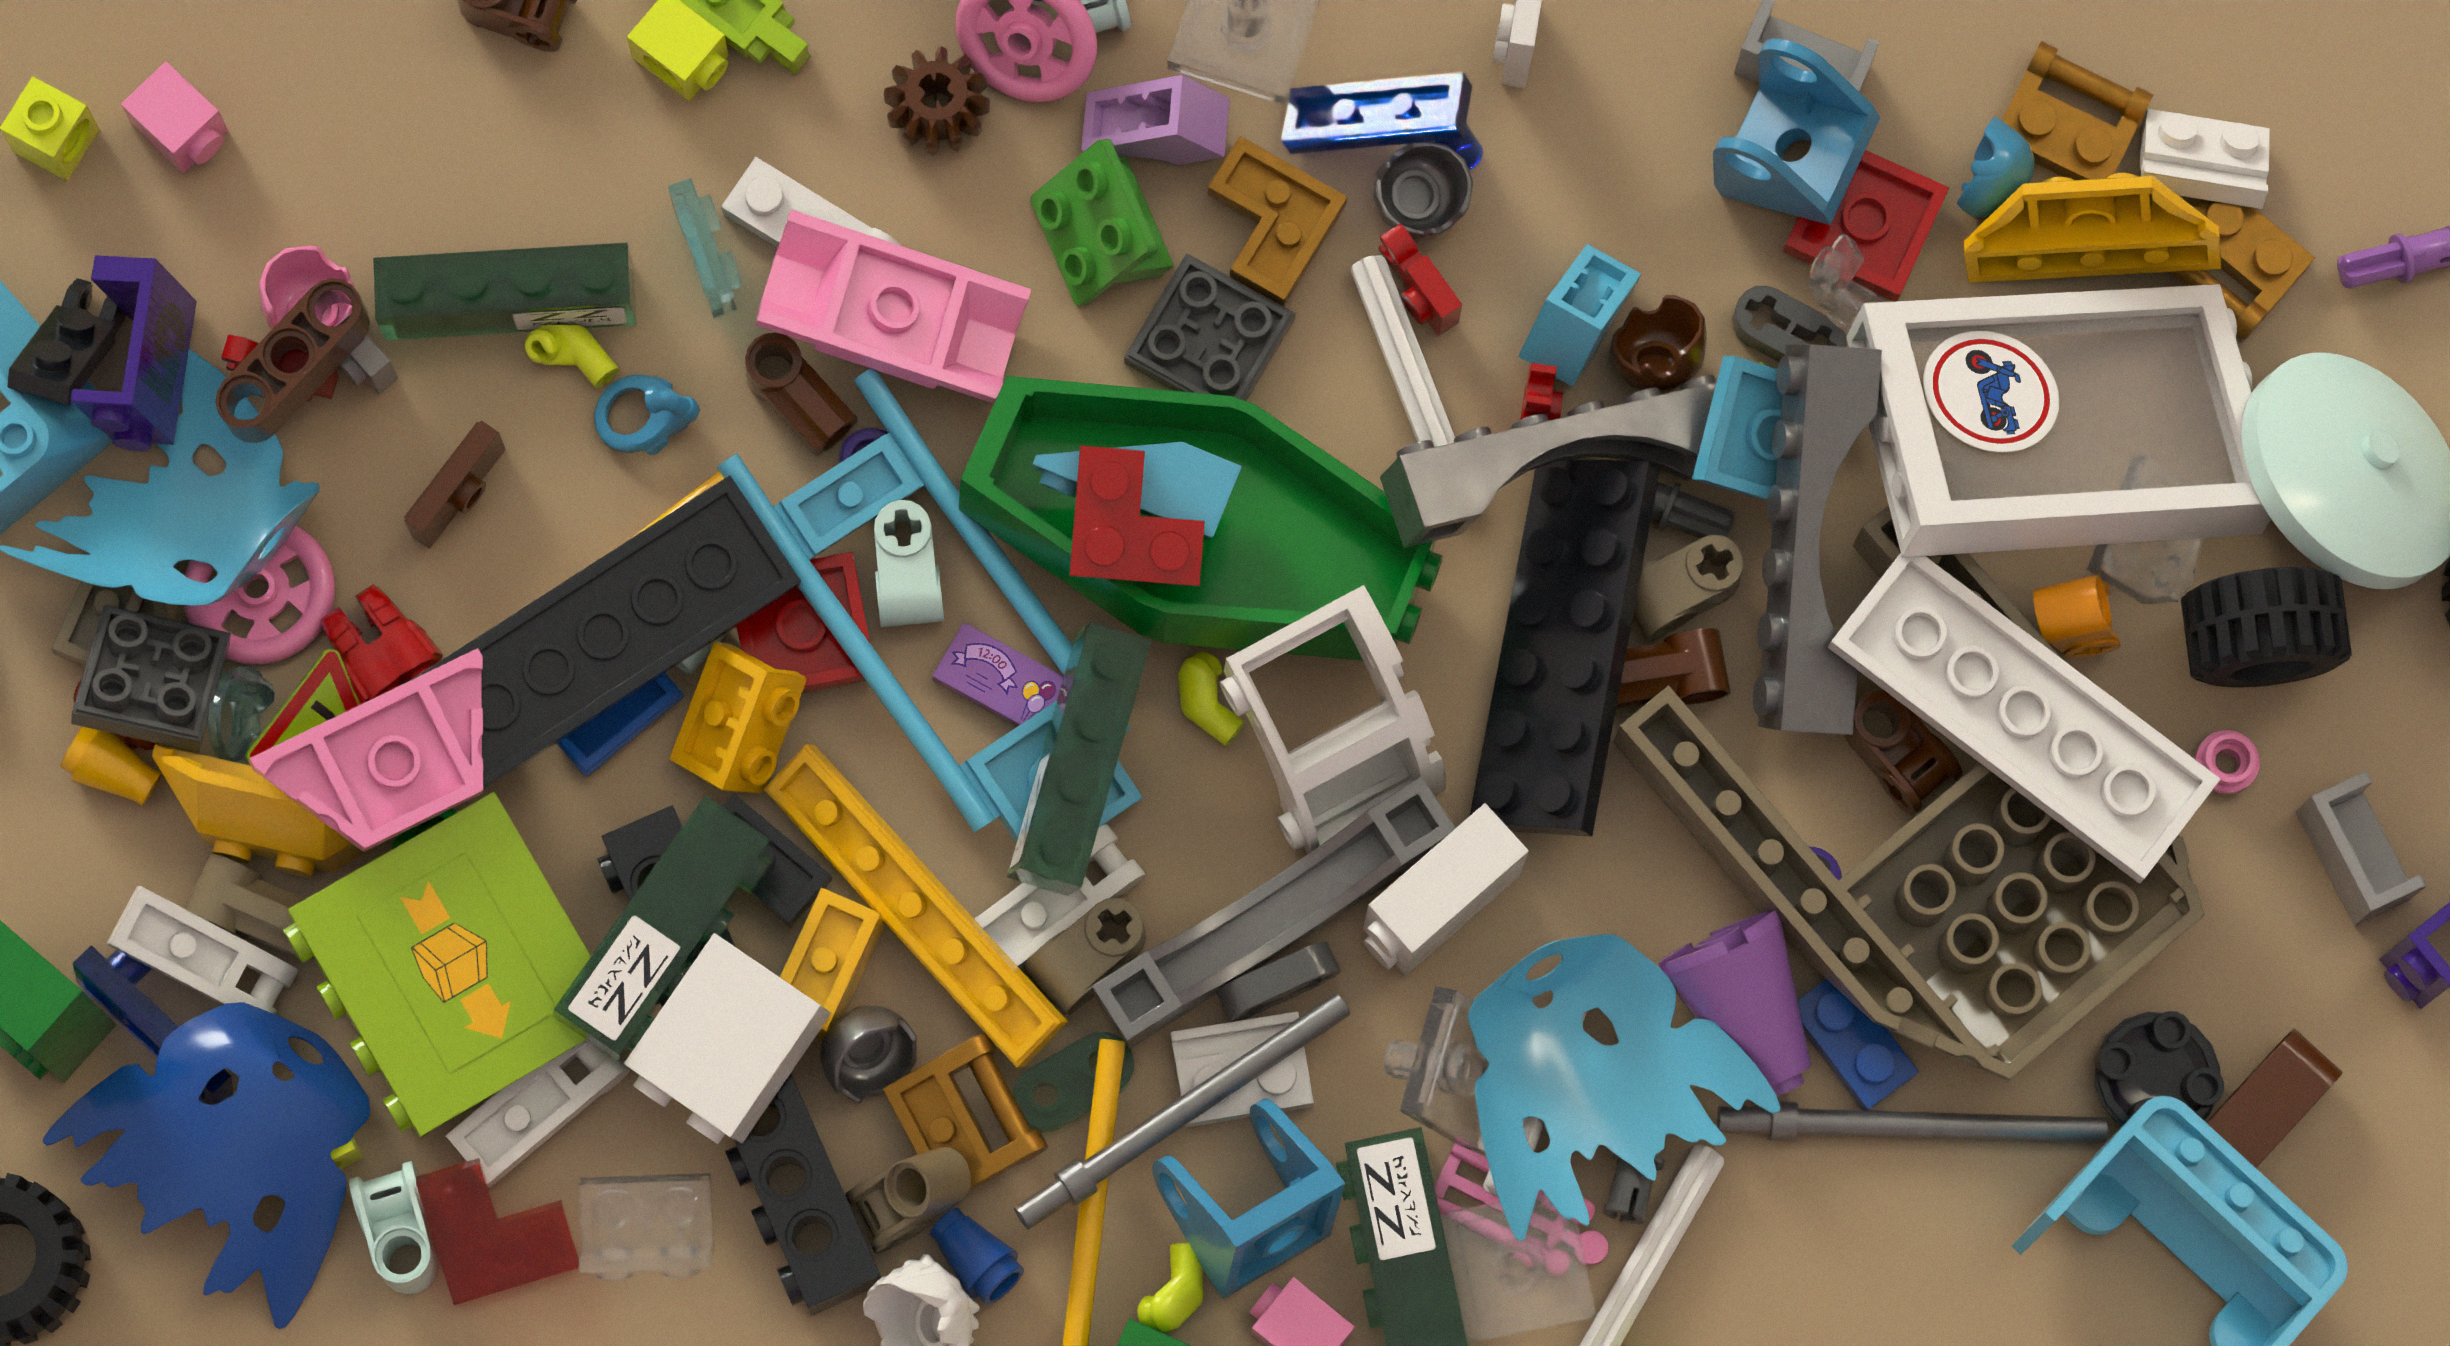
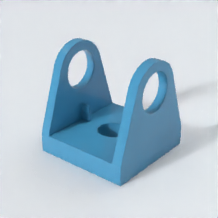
M1768 39L1764 42L1759 53V89L1736 137L1720 138L1713 151L1714 186L1723 197L1831 225L1879 122L1880 116L1875 107L1822 56L1792 41ZM1779 56L1798 61L1813 72L1794 67ZM1800 140L1811 142L1809 152L1802 159L1794 162L1783 160L1785 150L1794 142Z
M1266 1098L1250 1107V1119L1260 1144L1286 1189L1231 1220L1174 1157L1165 1155L1155 1161L1152 1166L1153 1176L1164 1202L1193 1249L1207 1277L1223 1299L1331 1236L1345 1182L1328 1159L1274 1102ZM1270 1124L1277 1131L1278 1135L1280 1136L1285 1149L1281 1146V1144L1275 1137L1270 1127ZM1174 1183L1177 1185V1187H1178L1179 1190L1181 1191V1193H1182V1195H1183V1197H1184V1199H1185L1187 1205L1185 1204V1202L1183 1201V1199H1182L1181 1196L1179 1195V1193H1178V1191H1177V1189H1176Z

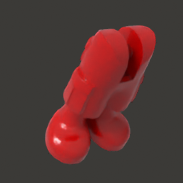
M374 584L355 596L365 612L364 614L370 627L375 626L381 635L370 644H366L360 636L362 631L353 622L349 621L340 607L320 619L332 648L340 654L360 705L410 681L441 661L444 656L433 640L427 635L426 631L413 620H408L385 592Z

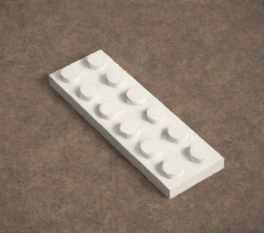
M1900 553L1828 646L1830 650L2139 884L2145 879L2220 781L2218 776L1926 556L1902 558Z

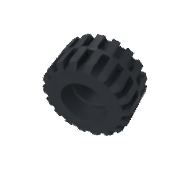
M2275 567L2238 572L2202 583L2181 598L2190 675L2197 681L2221 687H2259L2284 684L2327 673L2347 662L2350 656H2352L2342 579L2339 575L2309 567Z
M7 1173L6 1178H0V1225L19 1224L27 1228L35 1241L36 1258L34 1267L26 1281L16 1290L0 1296V1346H11L12 1341H19L24 1345L38 1341V1332L46 1329L53 1333L63 1324L58 1318L66 1309L74 1313L81 1302L75 1298L79 1286L84 1288L88 1286L90 1274L84 1270V1261L91 1260L90 1246L82 1238V1234L86 1232L80 1220L70 1212L71 1208L34 1181L32 1183L22 1176Z

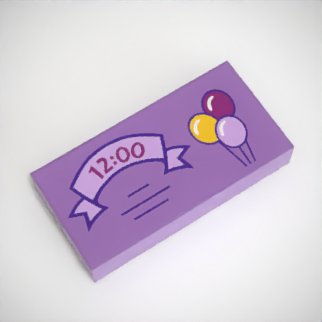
M963 622L932 676L935 683L1016 727L1074 690L1066 677Z

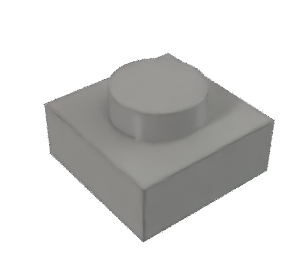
M348 316L347 318H345V319H344L340 324H338V325H342L343 323H345V322L349 319L350 316ZM367 335L339 366L342 372L356 386L366 380L379 395L398 379L391 361Z

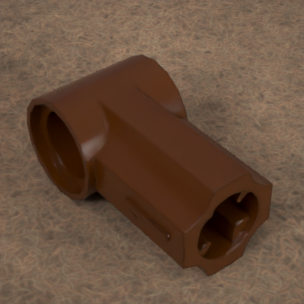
M774 332L763 334L754 339L750 344L745 356L747 384L752 393L762 401H766L817 457L841 441L857 423L858 418L801 356V351L796 342L787 335ZM778 356L789 362L791 370L783 378L771 380L760 375L757 371V366L767 357Z
M1715 628L1693 629L1668 636L1663 640L1664 643L1627 648L1616 708L1646 704L1668 685L1685 705L1711 702L1728 696L1731 690L1719 630Z

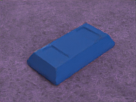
M664 673L556 744L587 778L685 695L668 675Z

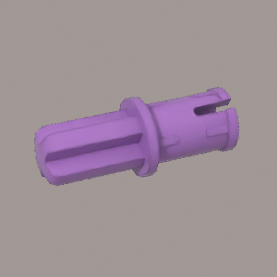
M2450 226L2416 236L2405 237L2403 234H2393L2389 238L2388 244L2348 253L2339 257L2337 269L2342 285L2350 289L2395 277L2401 283H2407L2413 280L2414 275L2438 268L2450 267Z

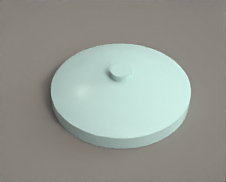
M2309 353L2291 358L2281 364L2256 386L2246 403L2241 428L2242 449L2247 472L2253 488L2269 517L2290 543L2303 555L2325 571L2339 575L2342 580L2374 589H2396L2413 584L2440 566L2450 556V449L2429 415L2409 393L2379 370L2356 359L2332 353Z

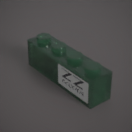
M627 242L373 258L375 319L385 340L531 332L541 325L548 324L580 325L585 328L637 325L634 264Z
M1091 621L1076 633L1007 878L1065 896H1069L1082 887L1151 640Z
M705 795L553 1010L554 1018L618 1062L627 1049L633 1051L653 1022L654 1018L651 1015L665 995L671 996L692 964L689 961L703 941L707 943L713 933L721 937L732 922L735 915L726 908L739 889L742 888L751 894L771 866L772 861L763 856L769 847L770 839Z
M1422 1127L1344 1143L1348 1160L1336 1162L1338 1174L1345 1182L1342 1193L1343 1200L1356 1198L1361 1224L1349 1226L1357 1265L1369 1262L1375 1288L1362 1290L1370 1329L1383 1326L1387 1346H1468Z

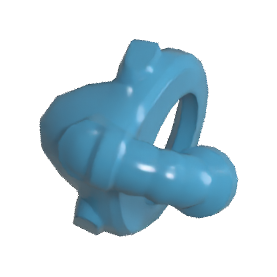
M630 375L612 383L598 399L594 412L595 429L602 441L615 451L625 453L646 451L650 455H656L667 446L669 437L688 428L689 424L697 419L700 408L695 399L676 393L673 390V384L663 378L651 377L649 375ZM632 390L643 391L645 393L646 408L651 413L648 422L636 433L628 435L617 434L609 424L608 415L611 405L624 392Z

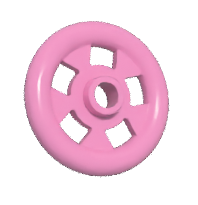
M960 0L956 12L955 27L963 55L966 54L971 59V68L975 73L984 74L987 84L997 91L1023 101L1051 102L1075 92L1091 74L1097 56V37L1089 13L1080 0H1043L1059 14L1055 20L1043 8L1031 4L1034 0H1008L1013 7L1006 10L1001 17L988 4L990 0ZM994 32L996 42L1002 52L992 54L983 40L982 33ZM1020 34L1026 36L1029 39V41L1024 39ZM1056 39L1072 45V54L1069 62L1052 56L1056 46ZM1018 64L1027 66L1039 65L1041 78L1019 74Z
M296 525L289 537L262 571L254 575L246 584L221 601L209 605H183L184 613L189 624L228 632L223 628V625L230 613L234 611L241 618L254 622V625L246 639L231 633L226 659L248 665H265L280 662L304 650L323 630L320 619L332 611L335 599L334 573L330 560L321 545L308 532ZM298 558L303 564L309 580L292 588L285 571L281 567ZM190 560L184 576L194 581L208 583L215 569L208 563ZM256 579H263L269 583L268 591L260 598H251L246 594L248 585ZM288 603L292 604L302 615L291 628L280 633L270 623V620L281 614Z

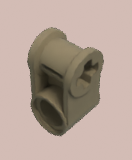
M1722 535L1705 536L1666 557H1660L1642 565L1634 616L1648 640H1654L1675 631L1695 616L1727 601L1734 595L1740 583L1744 559L1741 549L1733 540ZM1709 559L1714 567L1726 565L1722 580H1717L1713 573L1701 575L1704 560Z
M1120 898L1104 899L1095 904L1093 908L1068 929L1058 933L1041 946L1026 961L1023 968L1062 1014L1068 1016L1094 997L1092 988L1094 984L1132 961L1142 951L1146 940L1142 917L1137 908L1127 900ZM1108 919H1111L1117 925L1128 920L1129 923L1126 926V931L1129 939L1123 944H1120L1114 938L1109 939L1105 943L1102 942L1106 936L1102 924Z
M940 1147L894 1162L879 1174L866 1179L850 1189L845 1196L849 1204L858 1205L874 1236L870 1245L874 1253H880L916 1236L927 1227L926 1224L961 1202L968 1195L971 1186V1173L966 1160L959 1152L953 1148Z

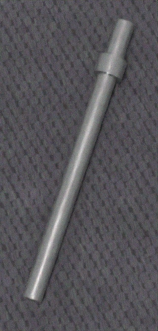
M1334 994L1082 1163L1075 1159L1055 1172V1181L1014 1207L1019 1220L1029 1230L1069 1202L1077 1206L1098 1192L1096 1184L1350 1016L1349 1008L1338 994Z
M1779 1102L1781 1110L1775 1114L1757 1107H1742L1740 1110H1736L1733 1107L1719 1106L1717 1111V1128L1721 1133L1768 1134L1769 1140L1796 1141L1798 1135L2106 1143L2108 1135L2106 1117L1798 1109L1797 1102Z

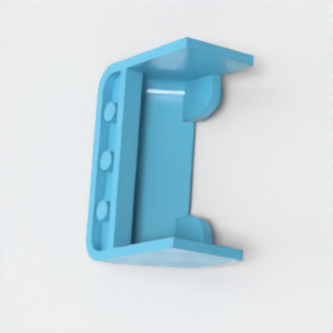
M1 281L0 392L11 404L0 412V471L3 473L0 476V535L112 442V439L100 428L93 426L91 420L73 403L68 406L7 387L10 366L40 328V325ZM88 380L81 390L97 389Z
M2169 1096L2154 1097L2143 1104L2012 1244V1247L2021 1255L2062 1214L2078 1229L2093 1235H2103L2113 1231L2131 1214L2227 1303L2211 1322L2209 1329L2211 1346H2289L2341 1287L2348 1272L2345 1253L2330 1235L2184 1102Z

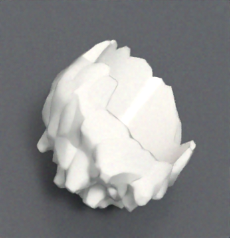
M923 1254L920 1260H907L903 1267L893 1269L888 1276L877 1280L869 1289L867 1297L863 1302L864 1315L874 1320L877 1331L882 1338L881 1346H970L974 1341V1338L971 1336L972 1332L979 1328L978 1320L973 1316V1314L979 1311V1305L962 1289L960 1280L948 1273L928 1254Z

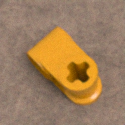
M2093 575L2034 589L2033 602L2037 623L2042 637L2048 644L2053 645L2064 653L2067 658L2098 656L2121 647L2119 635L2111 630L2112 617L2108 596L2110 595L2109 583L2103 582L2099 575Z

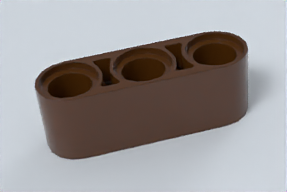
M333 278L320 281L314 285L222 382L217 390L215 402L219 415L235 437L249 443L268 440L279 431L363 341L369 331L370 319L368 311L353 285L344 280ZM346 303L353 307L351 316L342 325L327 326L321 323L324 312L331 305ZM301 349L309 353L307 363L299 371L285 373L278 370L280 359L288 351ZM254 395L265 399L264 408L255 418L241 420L234 417L237 404L245 397Z
M2294 1028L2265 1057L2206 1123L2257 1168L2330 1089L2343 1072Z

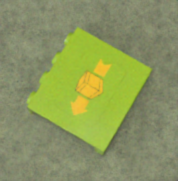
M495 792L490 793L288 909L287 915L293 924L283 929L286 938L302 964L311 958L316 962L326 980L317 985L316 988L335 1020L345 1014L347 1015L359 1036L349 1042V1045L368 1077L379 1071L392 1094L383 1098L382 1101L401 1133L412 1127L420 1139L431 1130L592 1036L601 1033L568 1009L597 966Z

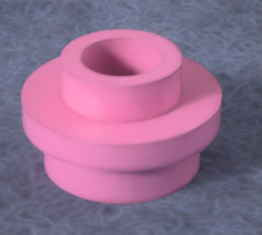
M2221 730L2212 733L2202 741L2195 754L2196 761L2220 778V781L2212 791L2221 794H2235L2246 789L2255 780L2260 767L2259 754L2253 742L2245 735L2232 730ZM2228 754L2232 756L2236 762V771L2230 774L2221 772L2216 766V755Z

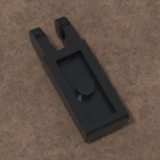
M76 278L73 284L68 287L62 305L55 306L10 366L7 387L69 406L72 403V390H81L114 345L115 335L119 327L122 326L126 314L108 296L104 300L99 317L88 312L87 309L92 300V282Z

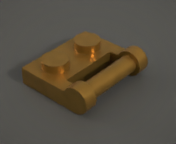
M2041 41L2002 121L2017 131L2030 144L2036 164L2056 174L2073 180L2103 179L2115 174L2154 94L2139 87H2136L2133 92L2056 55L2058 48ZM2044 77L2123 114L2117 127L2038 90Z
M2200 199L2194 208L2219 226L2221 269L2256 298L2249 305L2207 270L2169 273L2185 286L2220 284L2226 306L2232 309L2235 314L2237 323L2236 335L2245 341L2307 270L2316 257L2255 208Z
M986 1033L965 1041L883 1088L917 1155L940 1147H949L963 1156L971 1173L969 1192L1016 1165L1036 1157L1048 1148L1040 1130L1032 1131L992 1056L997 1049ZM970 1067L1010 1142L996 1151H993L953 1076L965 1068Z

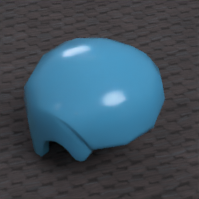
M1993 117L1985 128L1984 136L1974 155L1975 161L1971 164L1974 177L1970 183L1962 184L1961 189L1963 192L1957 201V205L1963 212L1974 218H1988L2022 184L2031 182L2034 175L2035 158L2030 144L2017 131L1997 117Z

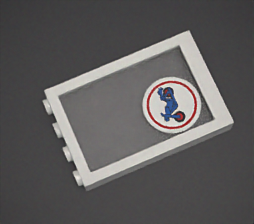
M2220 284L1864 303L1846 338L1849 347L1882 350L1877 415L1868 425L1902 558L2262 534L2271 518L2261 504L2251 483L2243 456L2241 437L2243 414L2252 391V373L2249 365L2246 362H2242L2236 341L2237 323L2235 314L2232 309L2227 308Z

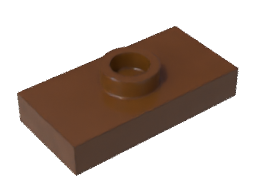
M482 420L479 423L476 422L404 516V521L411 536L430 549L458 511L466 514L482 496L486 487V483L483 481L484 477L506 450L498 431Z

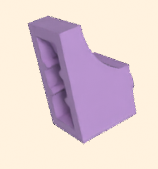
M1185 75L1087 92L1081 152H1084L1097 140L1110 139L1118 156L1126 155V157L1162 160L1176 166L1225 157L1230 98Z

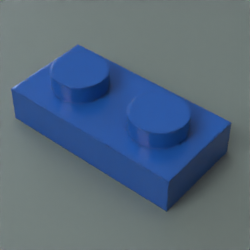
M1827 979L1798 999L1806 1037L1863 1111H1869L1919 1073L1885 1027L1873 1023Z

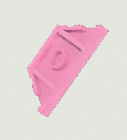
M478 648L251 757L249 763L254 772L364 852L482 794L483 708L481 671L483 669V656Z

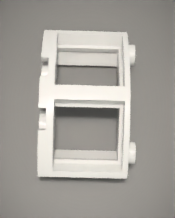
M1364 585L1226 658L1224 673L1227 678L1220 682L1221 689L1230 707L1238 717L1246 713L1261 744L1278 788L1280 807L1284 812L1283 815L1277 817V821L1283 835L1294 851L1304 848L1306 853L1309 854L1364 812L1422 776L1434 795L1444 790L1446 786V775L1441 756L1437 751L1428 754L1426 746L1430 745V738L1435 736L1419 694L1415 690L1406 694L1403 692L1398 681L1404 677L1400 664L1403 662V659ZM1344 622L1367 667L1381 702L1288 752L1249 672Z

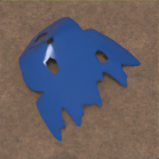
M244 1002L226 1003L185 1022L166 1037L157 1057L154 1076L146 1074L139 1064L122 1066L74 1103L50 1127L43 1138V1143L48 1146L73 1136L75 1147H79L103 1132L124 1129L123 1134L111 1145L102 1158L83 1174L80 1179L81 1182L89 1186L104 1182L111 1188L127 1183H137V1199L145 1207V1215L141 1223L142 1234L150 1233L195 1209H202L209 1227L221 1221H227L230 1234L204 1283L203 1294L209 1295L218 1290L224 1293H231L256 1270H260L274 1325L276 1328L281 1329L286 1327L292 1320L313 1285L332 1241L345 1196L346 1176L334 1163L330 1153L334 1149L347 1144L352 1139L354 1133L367 1121L370 1116V1104L367 1094L348 1066L328 1042L318 1034ZM298 1038L308 1042L321 1054L323 1063L313 1064L302 1059L291 1049L288 1039ZM275 1062L286 1066L290 1072L294 1073V1077L287 1081L277 1078L272 1071ZM224 1068L231 1070L239 1077L237 1090L229 1098L215 1105L204 1104L199 1100L208 1081ZM269 1195L279 1196L284 1200L285 1204L279 1222L273 1230L264 1232L254 1224L253 1214L263 1197Z

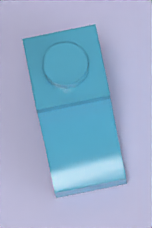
M1586 244L1545 300L1518 357L1529 363L1557 366L1555 379H1559L1573 387L1593 360L1608 330L1632 294L1641 273Z

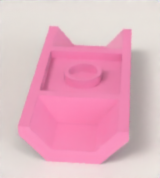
M791 209L773 259L758 308L755 325L814 344V350L861 366L934 390L939 385L994 404L1003 385V376L1017 329L1029 300L1031 289Z

